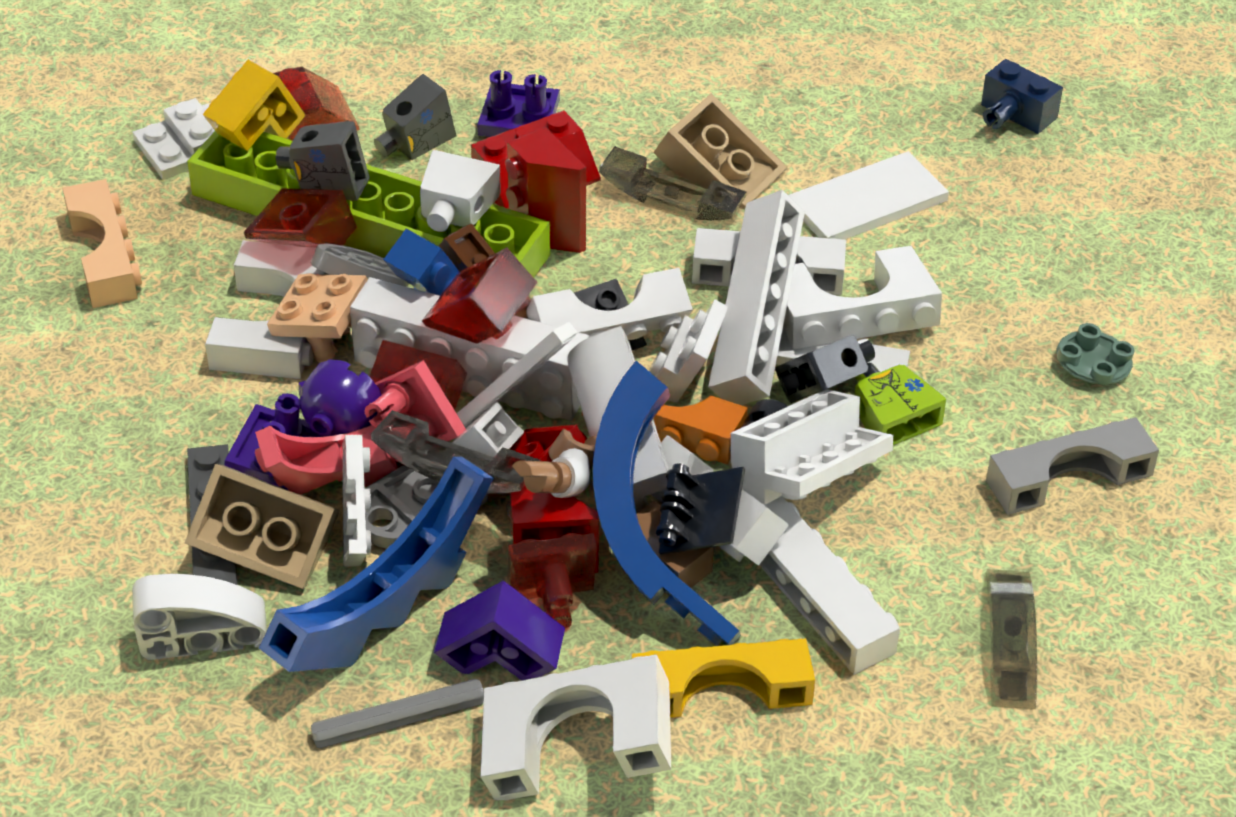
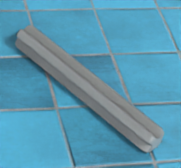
M472 679L317 721L311 725L312 738L317 748H323L474 707L484 703V689L479 679Z

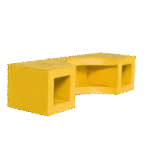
M806 638L793 640L779 639L770 642L747 644L735 643L713 647L696 646L689 649L667 651L651 650L644 653H633L631 657L632 659L640 656L657 655L669 680L670 718L682 717L686 704L696 693L716 685H734L745 688L761 698L769 709L813 705L816 680Z

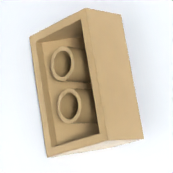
M215 464L186 537L185 544L305 589L327 545L340 510L227 466Z

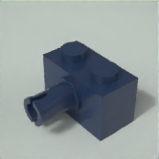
M1004 59L985 74L981 105L987 108L983 112L984 122L989 127L993 124L992 129H998L1009 119L1039 134L1058 118L1063 87L1015 62Z

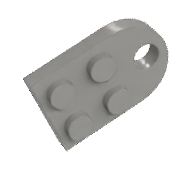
M436 446L397 468L396 471L389 473L366 488L370 489L371 494L370 514H365L366 530L371 531L372 544L387 549L420 512L447 469L446 461L440 455L443 452L441 448ZM488 491L480 506L488 502ZM379 519L391 521L389 525L383 527L372 525L374 521Z

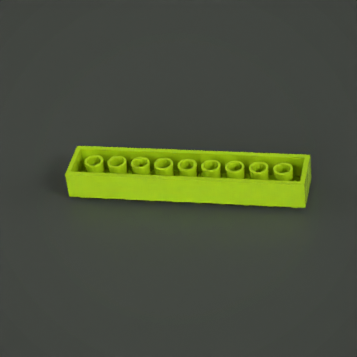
M214 131L187 161L191 191L194 196L383 258L386 257L405 229L412 231L439 247V244L445 237L463 228L462 226L449 224L448 228L443 232L433 230L427 224V218L421 213L420 188L422 181L368 164L366 166L370 179L358 201L305 192L299 187L294 169H280L276 164L277 149L280 146L289 147L292 140L267 132H263L251 148L246 151ZM492 204L474 225L525 290L550 256V222Z

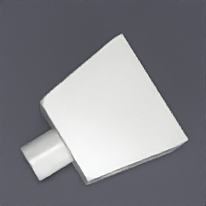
M433 150L420 188L421 213L427 218V224L438 232L445 231L449 224L465 227L472 223L474 226L501 194L500 165Z

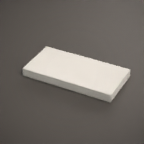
M907 151L788 196L805 211L803 221L818 238L845 240L948 201L949 191Z

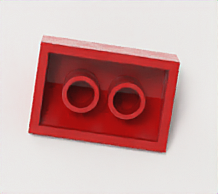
M565 110L471 144L472 159L500 165L501 194L495 201L498 206L509 209V202L506 196L508 172L505 166V161L508 159L507 142L543 127H546L586 166V186L601 181L583 130Z
M546 127L507 142L508 159L505 161V166L508 172L506 196L509 202V209L549 221L550 249L576 253L586 251V166Z

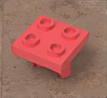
M424 360L376 382L375 384L380 389L381 396L367 405L364 410L366 417L371 416L377 411L378 414L369 422L374 427H382L390 439L386 445L387 450L391 452L395 448L398 449L391 457L400 463L405 462L412 456L457 438L466 430Z

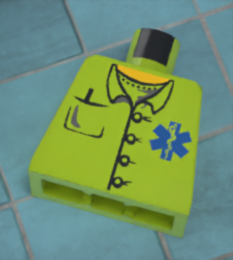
M869 362L867 363L868 371L855 377L858 382L855 386V396L860 397L859 418L865 429L893 435V445L943 425L946 398L907 366L899 364L880 372L873 363Z

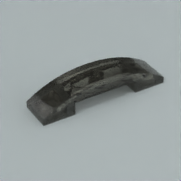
M616 146L613 147L599 167V173L634 199L644 204L697 220L732 219L746 198L747 191L715 180L712 181L708 189L647 169V157Z
M393 410L371 433V440L394 459L440 482L453 457L465 458L493 477L487 493L500 494L521 491L525 486L524 477H520L512 465L517 461H540V459L504 447L501 448L495 457L429 436V422Z
M987 569V604L990 607L992 658L990 669L991 706L1036 709L1037 629L1035 600L1030 573L1025 571Z

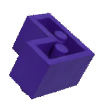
M503 580L444 612L434 654L462 674H470L496 661L521 681L538 678L557 669L565 627Z

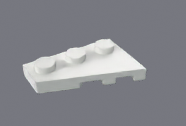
M345 435L342 443L343 567L361 566L365 556L371 554V531L366 530L365 514H370L371 494L370 489H364V472H370V448L363 447L362 435Z

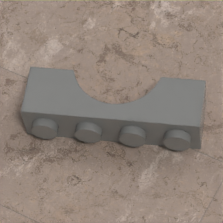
M1134 417L990 455L986 482L1006 514L1009 515L1044 505L1049 482L1056 476L1066 472H1092L1107 478L1116 485L1153 476L1159 449L1138 419Z

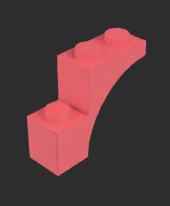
M373 425L353 432L327 437H296L281 433L272 426L255 432L260 447L255 449V455L263 472L269 471L279 487L284 485L289 491L300 495L335 480L343 481L342 443L345 435H362L363 447L370 448V472H364V488L397 469L396 461L391 457L393 453L392 451L388 452L386 447L389 441L379 428Z

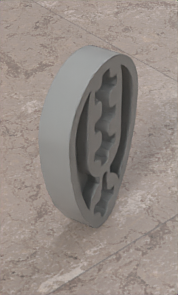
M319 244L310 262L315 268L330 275H366L367 279L371 277L405 287L409 285V283L395 275L383 260L384 258L351 247Z

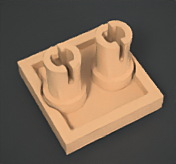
M298 274L267 323L271 335L306 337L309 344H311L314 359L317 362L333 359L335 357L334 353H337L338 348L332 338H341V336L349 333L350 328H352L350 306L367 282L366 275Z

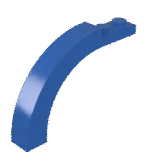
M635 361L613 392L602 416L596 438L593 458V486L601 526L609 546L625 574L653 605L666 593L669 597L664 602L683 619L690 614L702 625L697 631L711 644L718 646L723 642L725 645H732L740 638V630L677 577L659 559L641 530L633 494L636 458L647 428L654 416L671 396L668 387L638 361Z

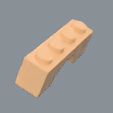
M106 179L62 187L73 236L92 238L101 243L96 250L81 258L92 308L138 299L136 286L142 285V279L138 263L130 264V261L135 260L131 239H123L128 237V230L124 215L117 216V214H122L118 193H110Z

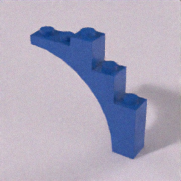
M453 457L440 482L420 512L392 545L353 579L327 595L300 606L276 610L259 649L289 672L351 667L356 663L372 629L400 627L405 623L420 590L447 589L452 584L467 553L460 546L492 483L493 477L465 458Z

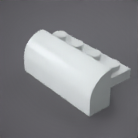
M621 326L583 340L573 347L567 356L568 366L590 437L598 434L602 416L613 392L622 377L635 362L630 343ZM654 420L651 421L645 432L635 463L633 494L636 513L648 505L647 495L664 490L667 487L668 480L666 474L669 468Z
M825 389L732 432L731 464L732 468H745L742 489L760 503L765 505L781 496L790 500H799L806 498L807 494L820 487H827L832 481L844 475H850L854 473L855 469L865 464L874 463L877 461V458L893 451V435L859 427V396Z

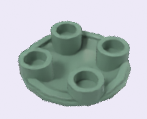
M1091 323L1081 324L1077 332H1072L1063 337L1056 348L1057 359L1063 369L1075 378L1088 383L1102 385L1118 383L1128 377L1133 368L1134 347L1126 341H1118L1113 336L1102 333L1098 326Z

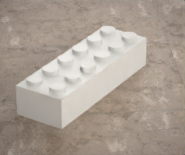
M369 277L350 306L355 362H359L367 368H380L397 373L424 360L440 388L450 387L468 392L474 397L478 396L552 331L559 328ZM577 333L574 339L500 402H504L513 408H526L537 411L549 418H562L572 421L580 407V402L568 366L567 356L573 347L589 338V335Z

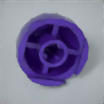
M329 359L319 363L301 389L300 410L311 429L322 437L345 434L371 426L372 424L369 421L378 414L376 411L371 416L366 417L364 410L367 405L381 396L380 389L370 376L363 371L358 376L348 370L351 364L345 361Z

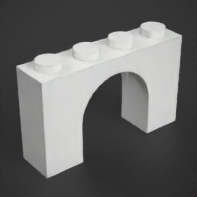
M243 240L234 263L237 291L272 294L283 297L298 274H330L311 265L310 262L316 247ZM215 317L205 343L209 370L301 379L304 367L312 365L314 355L311 344H309L306 337L272 336L267 326L268 321H247Z
M912 246L875 251L874 281L879 292L865 297H840L823 291L815 284L804 263H798L794 266L783 330H785L792 348L798 349L833 343L850 335H854L856 339L938 326L940 325L942 292Z
M657 655L640 656L630 660L605 665H593L584 669L559 674L553 673L543 677L518 682H507L503 685L484 688L481 778L494 800H511L538 795L540 752L545 738L561 721L582 712L598 711L613 716V752L627 778L671 770L669 680Z

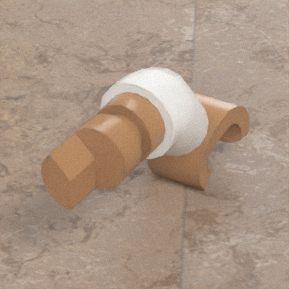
M563 429L548 450L552 462L517 461L512 467L520 477H524L525 485L531 492L551 493L554 497L558 498L577 496L586 490L590 483V469L593 466L597 435L589 437L583 444L574 440L572 434Z

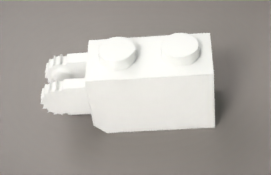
M496 402L468 425L466 430L455 438L440 455L446 461L447 467L453 457H463L485 471L507 452L524 431L507 415L503 407Z

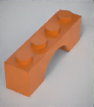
M709 396L705 400L689 406L663 405L653 420L660 442L668 435L702 459L718 461L728 465L731 460V433L740 429L744 424L748 407Z

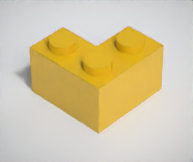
M248 59L233 75L220 94L211 101L203 116L217 134L248 151L264 131L287 139L305 117V114L277 75Z

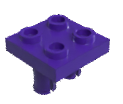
M501 70L492 72L490 74L491 85L477 124L478 136L492 137L555 114L560 101V89L546 88L547 79L542 75L538 77V84H536V74H532L524 79V85L511 84L512 74L510 72L504 71V80H501Z
M282 394L275 402V410L255 404L225 458L224 466L278 486L273 475L269 471L263 472L257 461L255 449L260 447L255 432L272 426L275 430L291 436H322L317 435L304 419L299 418L300 399L293 394Z

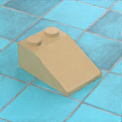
M712 93L672 127L653 152L675 174L744 209L748 202L753 201L788 168Z

